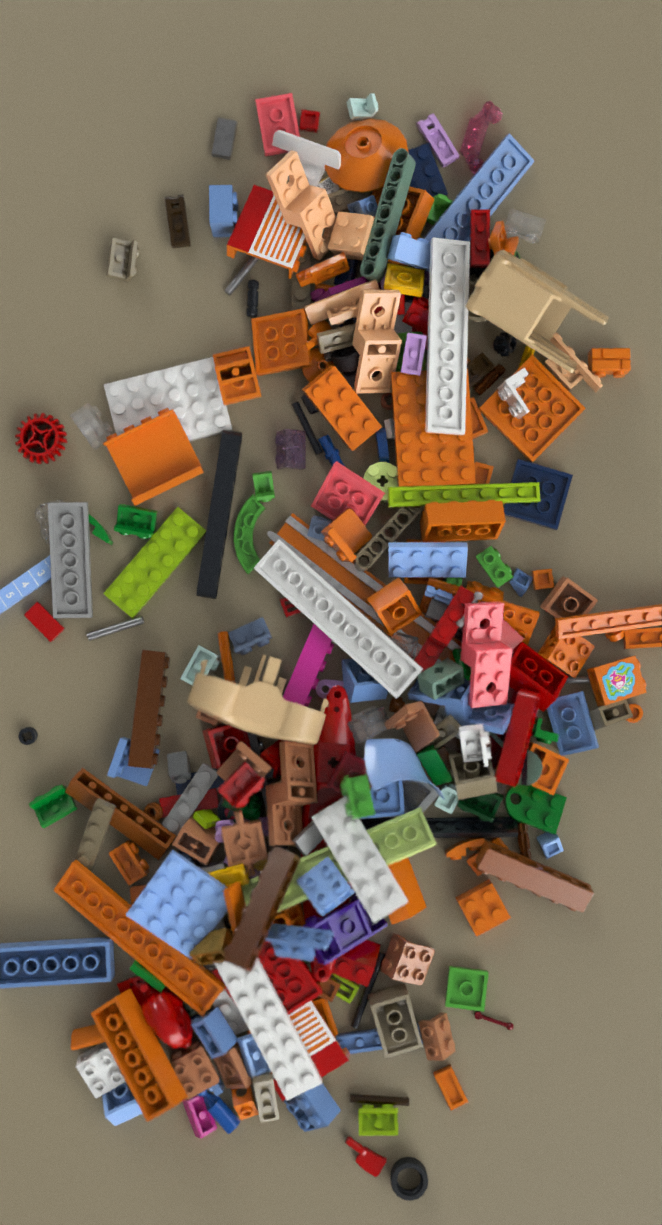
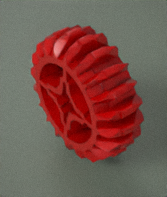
M34 413V419L27 416L28 422L21 421L23 427H17V430L20 432V434L15 435V438L19 439V441L15 442L16 446L20 447L18 452L23 453V458H29L31 463L36 460L38 465H41L42 461L45 464H49V458L53 462L56 461L54 456L58 455L61 457L62 455L59 450H66L62 445L67 443V440L63 438L67 435L65 431H62L64 426L59 424L60 421L57 418L53 420L52 415L46 417L45 413H41L40 418L37 413ZM48 425L52 428L42 431L37 426ZM32 431L33 435L28 440L29 433ZM39 434L44 437L43 443L39 441ZM55 435L54 444L52 445V447H50V441L54 438ZM42 447L45 452L35 453L31 449Z

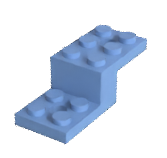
M465 678L464 684L436 700H433L419 690L418 679L408 692L409 700L444 705L446 717L451 714L461 726L483 724L484 731L496 734H504L510 723L515 705L507 703V705L471 708L468 705L470 681Z

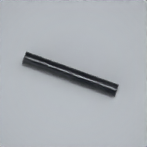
M294 402L292 404L293 409L315 454L323 453L299 402Z

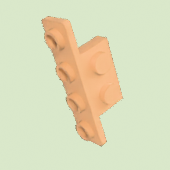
M371 280L306 305L304 308L310 324L329 318L332 326L334 324H342L350 318H357L362 290H380L377 280Z
M555 332L550 342L556 348L569 355V358L576 362L577 366L574 372L571 373L549 358L544 362V365L568 391L583 379L594 392H597L603 386L600 378L588 370L587 364L583 360H579L575 355V351L570 346H566L562 341V337Z

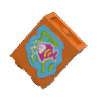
M636 655L586 669L597 706L609 705L647 693L646 681L641 675V665Z

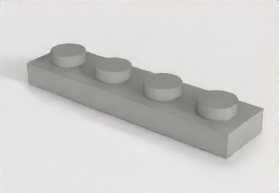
M205 762L201 765L162 823V826L175 834L176 837L218 777L215 769Z

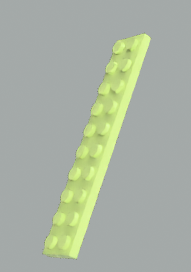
M421 807L366 830L387 866L437 845ZM329 846L301 858L278 912L309 899L297 883V879L326 857L331 859L347 883L349 882ZM259 876L250 879L249 884L241 886L246 906L250 902V894L253 888L258 884Z

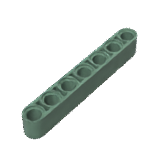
M404 148L396 150L392 156L361 263L360 273L368 281L376 279L377 283H379L384 276L392 237L396 235L416 162Z

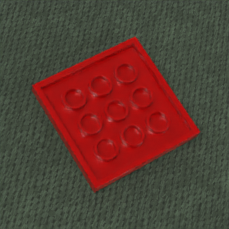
M264 942L258 958L288 1015L323 993L322 987L303 960L276 956L272 942ZM216 967L213 968V974L216 976L218 980L224 983L218 969ZM226 986L224 989H225V991L228 993V995L230 996V998L233 1000V998H232V996H231V994H230V992H229V990H228V988H227V986Z

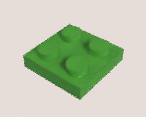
M449 966L445 1007L484 1012L488 970Z

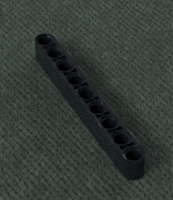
M222 431L196 595L198 597L217 598L242 444L241 432Z

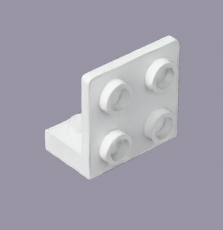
M525 368L506 379L498 387L500 398L507 402L511 415L517 417L518 420L529 412V409L516 391L521 384L526 382L524 378L528 375V372Z
M106 1042L98 1044L78 1056L76 1068L95 1098L126 1082Z

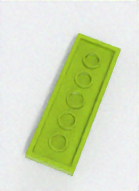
M177 507L103 594L134 619L203 538L206 530Z

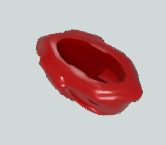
M142 984L140 991L145 992L146 999L143 1001L141 1009L146 1023L152 1027L155 1034L173 1049L179 1047L189 1048L192 1043L193 1027L191 1025V1017L183 1006V1000L168 987H164L159 992L151 987L150 984Z

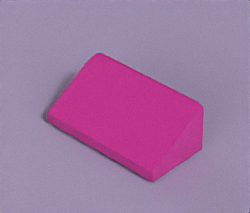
M196 1095L182 1101L196 1137L201 1139L218 1129L214 1118L207 1111L203 1096Z

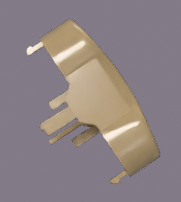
M262 654L254 682L248 686L246 685L252 668L244 666L239 684L205 675L204 672L208 660L201 661L200 673H196L188 697V704L226 725L255 735L297 743L317 744L326 718L324 714L325 707H328L329 703L327 699H323L320 711L284 700L282 693L287 679L279 677L277 686H274L282 660L270 657L263 680L260 682L258 680L266 655Z

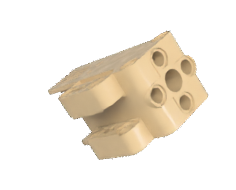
M500 250L496 253L488 268L476 283V288L465 305L469 311L484 317L571 373L576 369L577 363L550 342L570 309L573 308L590 320H596L603 325L608 320L607 315L567 291L568 287L525 259H518L505 250Z

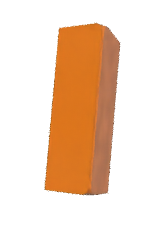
M96 1024L72 1031L71 1050L105 1043Z

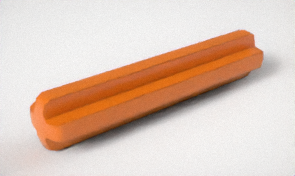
M227 631L219 632L218 640L224 680L236 684L229 635Z

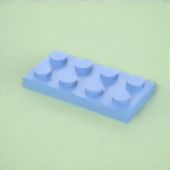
M389 542L388 577L466 578L467 542Z

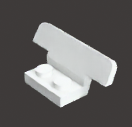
M277 130L274 133L272 146L286 150L288 153L291 150L297 152L309 185L317 187L325 172V165L339 170L341 166V154L339 151L282 130Z

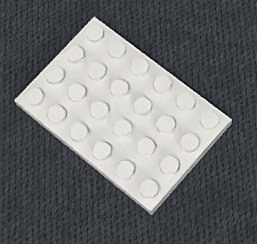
M213 357L104 384L117 436L124 433L123 429L130 425L137 427L141 425V420L149 416L152 419L159 416L158 412L165 408H168L169 411L174 409L189 441L218 435L223 430L233 431L227 406L223 404Z

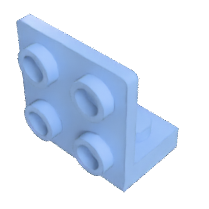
M326 857L297 879V883L323 917L355 893L329 857Z

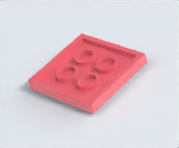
M336 461L311 507L333 521L346 509H352L366 526L385 492Z

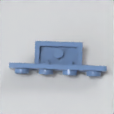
M273 923L265 941L272 942L276 956L313 961L315 957L313 947L327 949L333 937V932Z

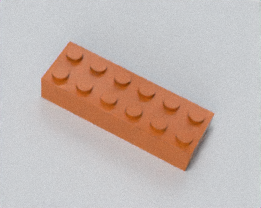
M131 989L114 997L90 1013L147 1122L172 1109L188 1097L156 1035L146 1023L142 1009Z

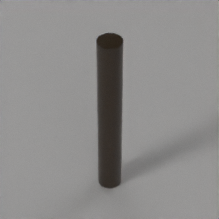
M351 1094L350 1103L409 1106V1098Z

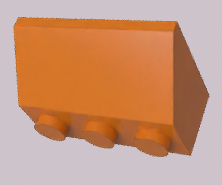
M408 857L388 865V868L409 901L388 914L392 925L411 918L427 907Z

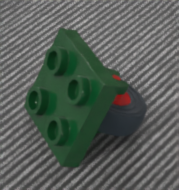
M260 790L257 793L253 792L249 797L248 803L238 809L232 807L222 798L217 808L219 818L221 820L234 819L233 821L236 822L234 812L242 810L243 819L246 818L249 821L259 820L264 801L262 792Z

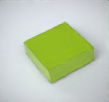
M210 809L196 811L193 815V818L204 829L214 827L216 822L221 820Z

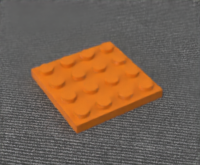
M533 354L512 374L514 375L523 368L528 372V375L524 378L526 382L521 384L516 391L529 409V412L519 420L517 417H513L508 409L509 405L507 402L500 398L499 390L479 408L480 412L531 463L586 409Z

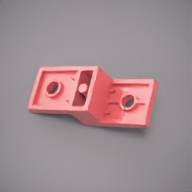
M504 603L465 604L460 660L471 667L468 702L471 708L507 705L512 648L501 642ZM486 618V624L480 627V621ZM492 682L491 689L486 691V686Z

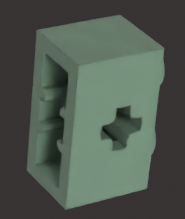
M449 658L437 663L418 675L419 690L433 700H436L465 683L463 667Z

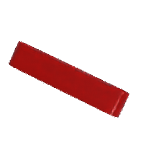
M520 688L518 691L496 771V782L516 787L519 782L541 700V694L523 688Z

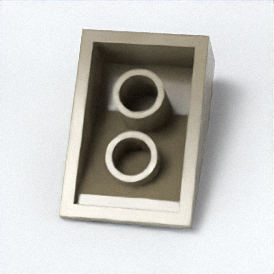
M405 983L367 994L385 1059L423 1047Z

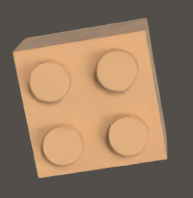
M338 212L328 249L334 255L344 252L347 259L363 260L374 217L366 214Z

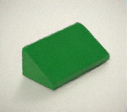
M433 744L416 753L435 786L453 781L451 773Z

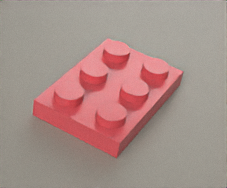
M292 93L255 99L265 157L288 153L286 150L272 146L274 133L277 130L300 137Z

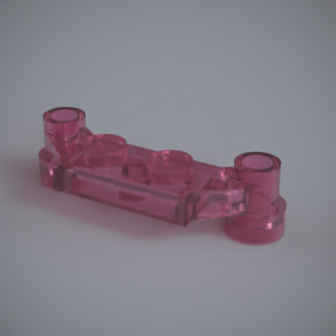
M487 101L483 105V109L475 117H470L460 149L461 155L465 156L466 163L473 174L484 163L479 158V154L489 122L495 124L501 120L503 115L499 107L495 106L492 101Z

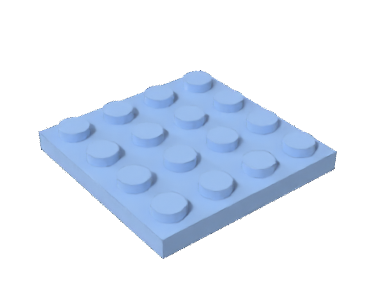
M172 850L127 911L126 916L192 960L189 956L191 950L210 931L214 930L227 912L223 893L227 886Z

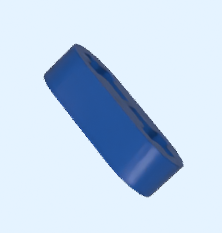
M381 428L375 432L379 462L390 463L385 428Z

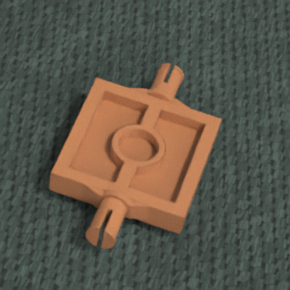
M237 810L234 812L236 823L221 827L228 864L230 867L243 863L246 866L248 876H251V874L254 876L256 873L253 864L261 860H267L268 856L261 819L249 822L244 821L242 810H239V812Z

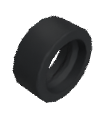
M354 346L333 351L331 358L339 372L357 370L360 355Z
M404 1157L395 1162L390 1174L393 1191L403 1200L412 1201L419 1199L424 1195L428 1187V1176L425 1166L421 1161L413 1157ZM414 1168L420 1173L421 1180L417 1187L404 1189L398 1184V1174L403 1169Z

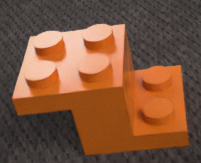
M249 346L213 354L215 371L224 406L262 397Z
M529 741L527 750L538 755L543 767L540 778L532 786L554 795L570 759Z

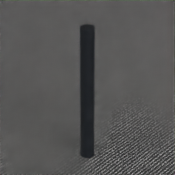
M379 951L369 985L364 988L351 1023L353 1028L358 1029L369 1000L367 994L372 992L382 966V961L386 955L383 952Z

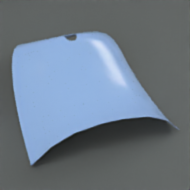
M399 739L366 740L365 765L374 791L398 780H416L431 784L437 794L445 800L442 792L426 776L416 752L409 743Z

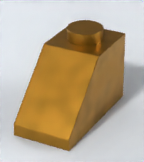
M225 928L210 931L191 950L189 956L200 966L226 962L224 961V954L227 946L231 944L234 938L233 934Z

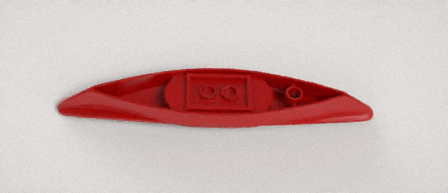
M339 685L333 686L328 692L326 699L329 704L328 707H325L324 711L326 718L319 740L313 747L317 803L303 806V829L313 820L312 817L344 798L341 793L327 787L336 767H331L328 760H331V757H336V761H340L345 750L356 756L349 700L346 690ZM323 839L309 854L321 850L325 847H328L325 839ZM350 897L343 901L332 911H330L328 914L347 904L349 902ZM309 899L303 902L305 920L311 916L323 918ZM315 956L313 961H310L314 978L319 982L327 981L331 976L336 959L324 965L318 963Z

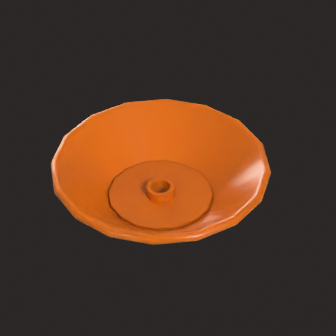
M367 118L353 121L340 128L328 141L326 147L340 152L341 166L338 170L325 165V171L333 183L345 190L361 193L379 190L384 187L394 152L400 148L408 151L407 140L398 127L385 120Z

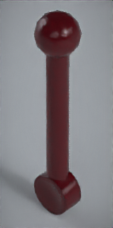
M480 1011L474 1013L477 1020L484 1019L504 1026L508 1030H513L514 1028L511 1022L505 1023L482 1015Z

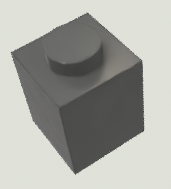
M187 752L167 754L169 777L172 782L181 784L191 780L190 758Z

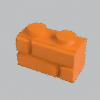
M591 348L588 352V370L599 378L606 377V375H613L614 378L624 377L631 369L630 348Z

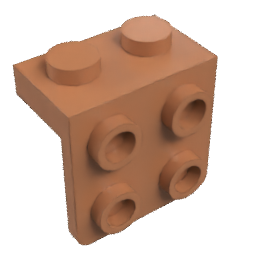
M393 933L380 970L393 980L422 985L435 950L432 947L409 942L401 935Z
M199 1040L192 1042L191 1046L183 1051L181 1049L175 1051L169 1059L188 1095L186 1099H190L218 1084L220 1080L206 1053V1048Z

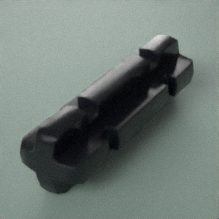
M249 280V290L247 291V306L249 308H247L246 315L253 318L258 316V309L256 307H258L259 291L257 290L259 289V282Z

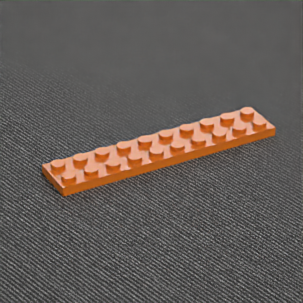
M77 859L72 862L53 891L202 1017L226 987L224 983L218 980L203 965L200 966L193 959L191 960L126 916L131 905Z

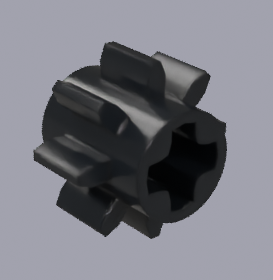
M500 332V336H496L493 341V348L497 354H501V357L510 356V353H513L517 347L516 338L507 332Z

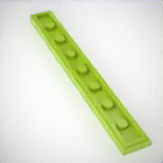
M539 482L388 487V508L425 506V504L431 502L448 503L450 501L468 502L471 500L477 502L495 500L502 501L503 504L540 502Z

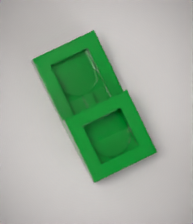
M89 514V523L95 526L92 534L112 545L113 540L107 530Z

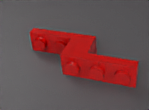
M463 586L459 587L414 659L423 668L421 672L435 665L442 651L448 646L459 628L457 621L461 620L464 615L465 604L472 603L474 600V593Z

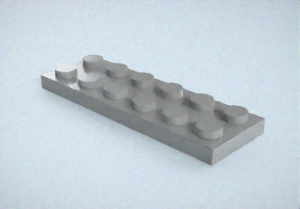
M49 502L48 521L53 618H92L88 502Z

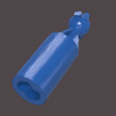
M207 1090L197 1094L198 1096H203L207 1111L227 1134H230L237 1128L241 1122L240 1119L220 1097L207 1092Z

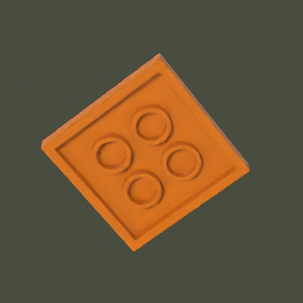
M305 308L251 319L256 375L262 376L312 366L311 350L304 352L302 349V345L310 340Z

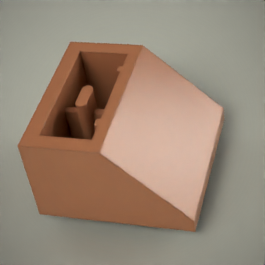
M193 813L181 828L172 845L203 864L209 865L221 843L215 840V826L204 829L193 818Z

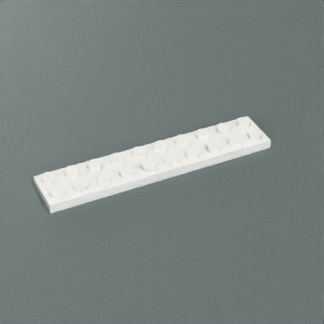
M433 237L430 242L426 433L465 434L468 309L465 305L469 300L470 242Z
M280 539L277 540L254 567L258 573L396 699L423 670L419 664Z

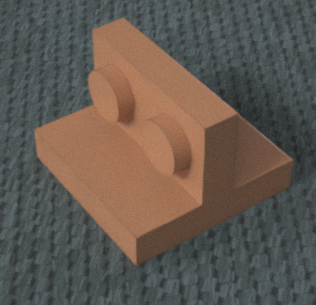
M238 1042L224 1055L213 1058L226 1089L247 1088L252 1084L251 1077L247 1074Z

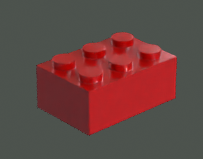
M521 642L511 656L509 687L517 693L520 688L540 693L541 700L538 709L544 712L557 699L569 676L524 642Z

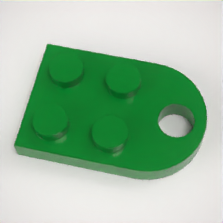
M517 784L516 787L512 786L507 791L504 805L507 813L514 820L555 835L567 797L556 793L551 795L532 785L524 786ZM512 794L519 796L520 802L518 804L511 802L510 796Z

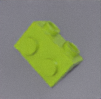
M367 1104L362 1105V1108L358 1109L359 1136H398V1108H394L393 1104H384L382 1108H374V1105Z

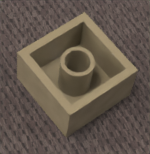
M463 753L449 755L450 768L458 800L497 792L496 778L490 759H488V767H484V760L464 762Z

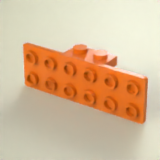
M432 577L429 578L427 586L430 585L435 587V590L440 589L451 593L453 597L460 587ZM467 581L466 589L474 594L475 592L483 594L482 599L476 603L480 601L504 603L503 619L524 638L522 642L528 645L540 612L504 601V592L496 587L490 588L477 581ZM424 594L419 609L421 612L426 613L432 598L426 597Z

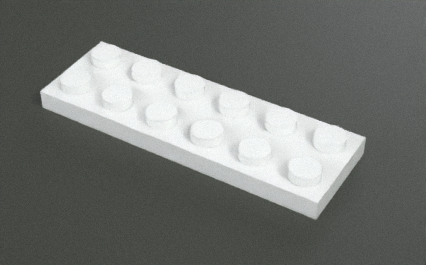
M345 796L314 815L312 819L373 923L409 901L360 819L351 820V816L346 815L344 804L348 802Z

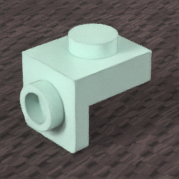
M370 93L366 99L349 98L347 101L350 120L372 118L378 112V102L374 93Z
M450 783L449 786L444 784L441 789L445 800L438 795L434 806L452 814L458 802L455 785Z

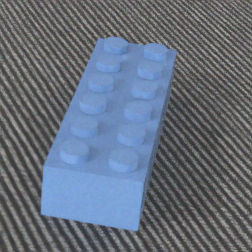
M109 937L0 943V988L111 982L115 977L114 941Z

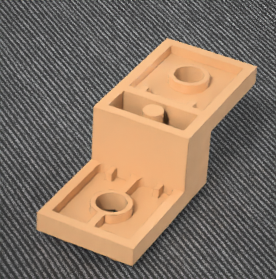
M291 150L266 173V177L285 222L302 228L314 259L320 260L329 251L328 245L336 216L326 189L309 185L297 152Z
M362 290L352 342V345L360 355L353 389L356 394L391 393L392 391L391 372H396L402 343L401 338L394 331L401 296L399 290ZM382 306V310L379 313L374 314V310L377 307ZM375 371H380L376 377H372Z

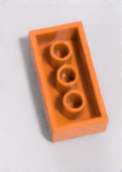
M330 365L302 389L351 451H354L382 427L334 365Z
M471 500L468 502L450 501L448 503L431 502L425 504L419 523L422 542H449L498 539L506 520L502 501L487 500L477 502Z

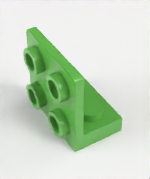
M367 775L354 778L344 777L340 787L342 796L347 797L348 803L344 804L346 815L351 816V820L375 815Z

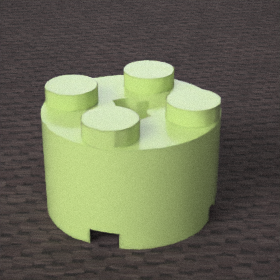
M378 462L369 466L363 478L385 492L380 504L388 503V487H398L397 467L387 462ZM380 479H383L384 482H386L384 484V487H381L380 483H377L380 482Z

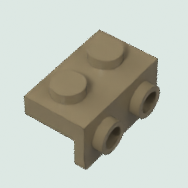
M117 238L111 239L107 277L128 282L136 276L137 266L135 265V259L139 255L137 240L128 242Z

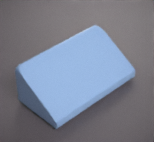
M252 1034L237 1038L248 1076L253 1079L254 1076L270 1071Z

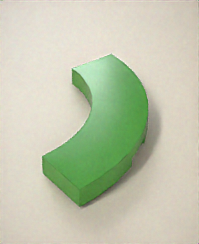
M253 494L239 511L234 526L236 555L247 574L252 572L260 561L253 544V531L259 516L266 509L260 501H256V497Z

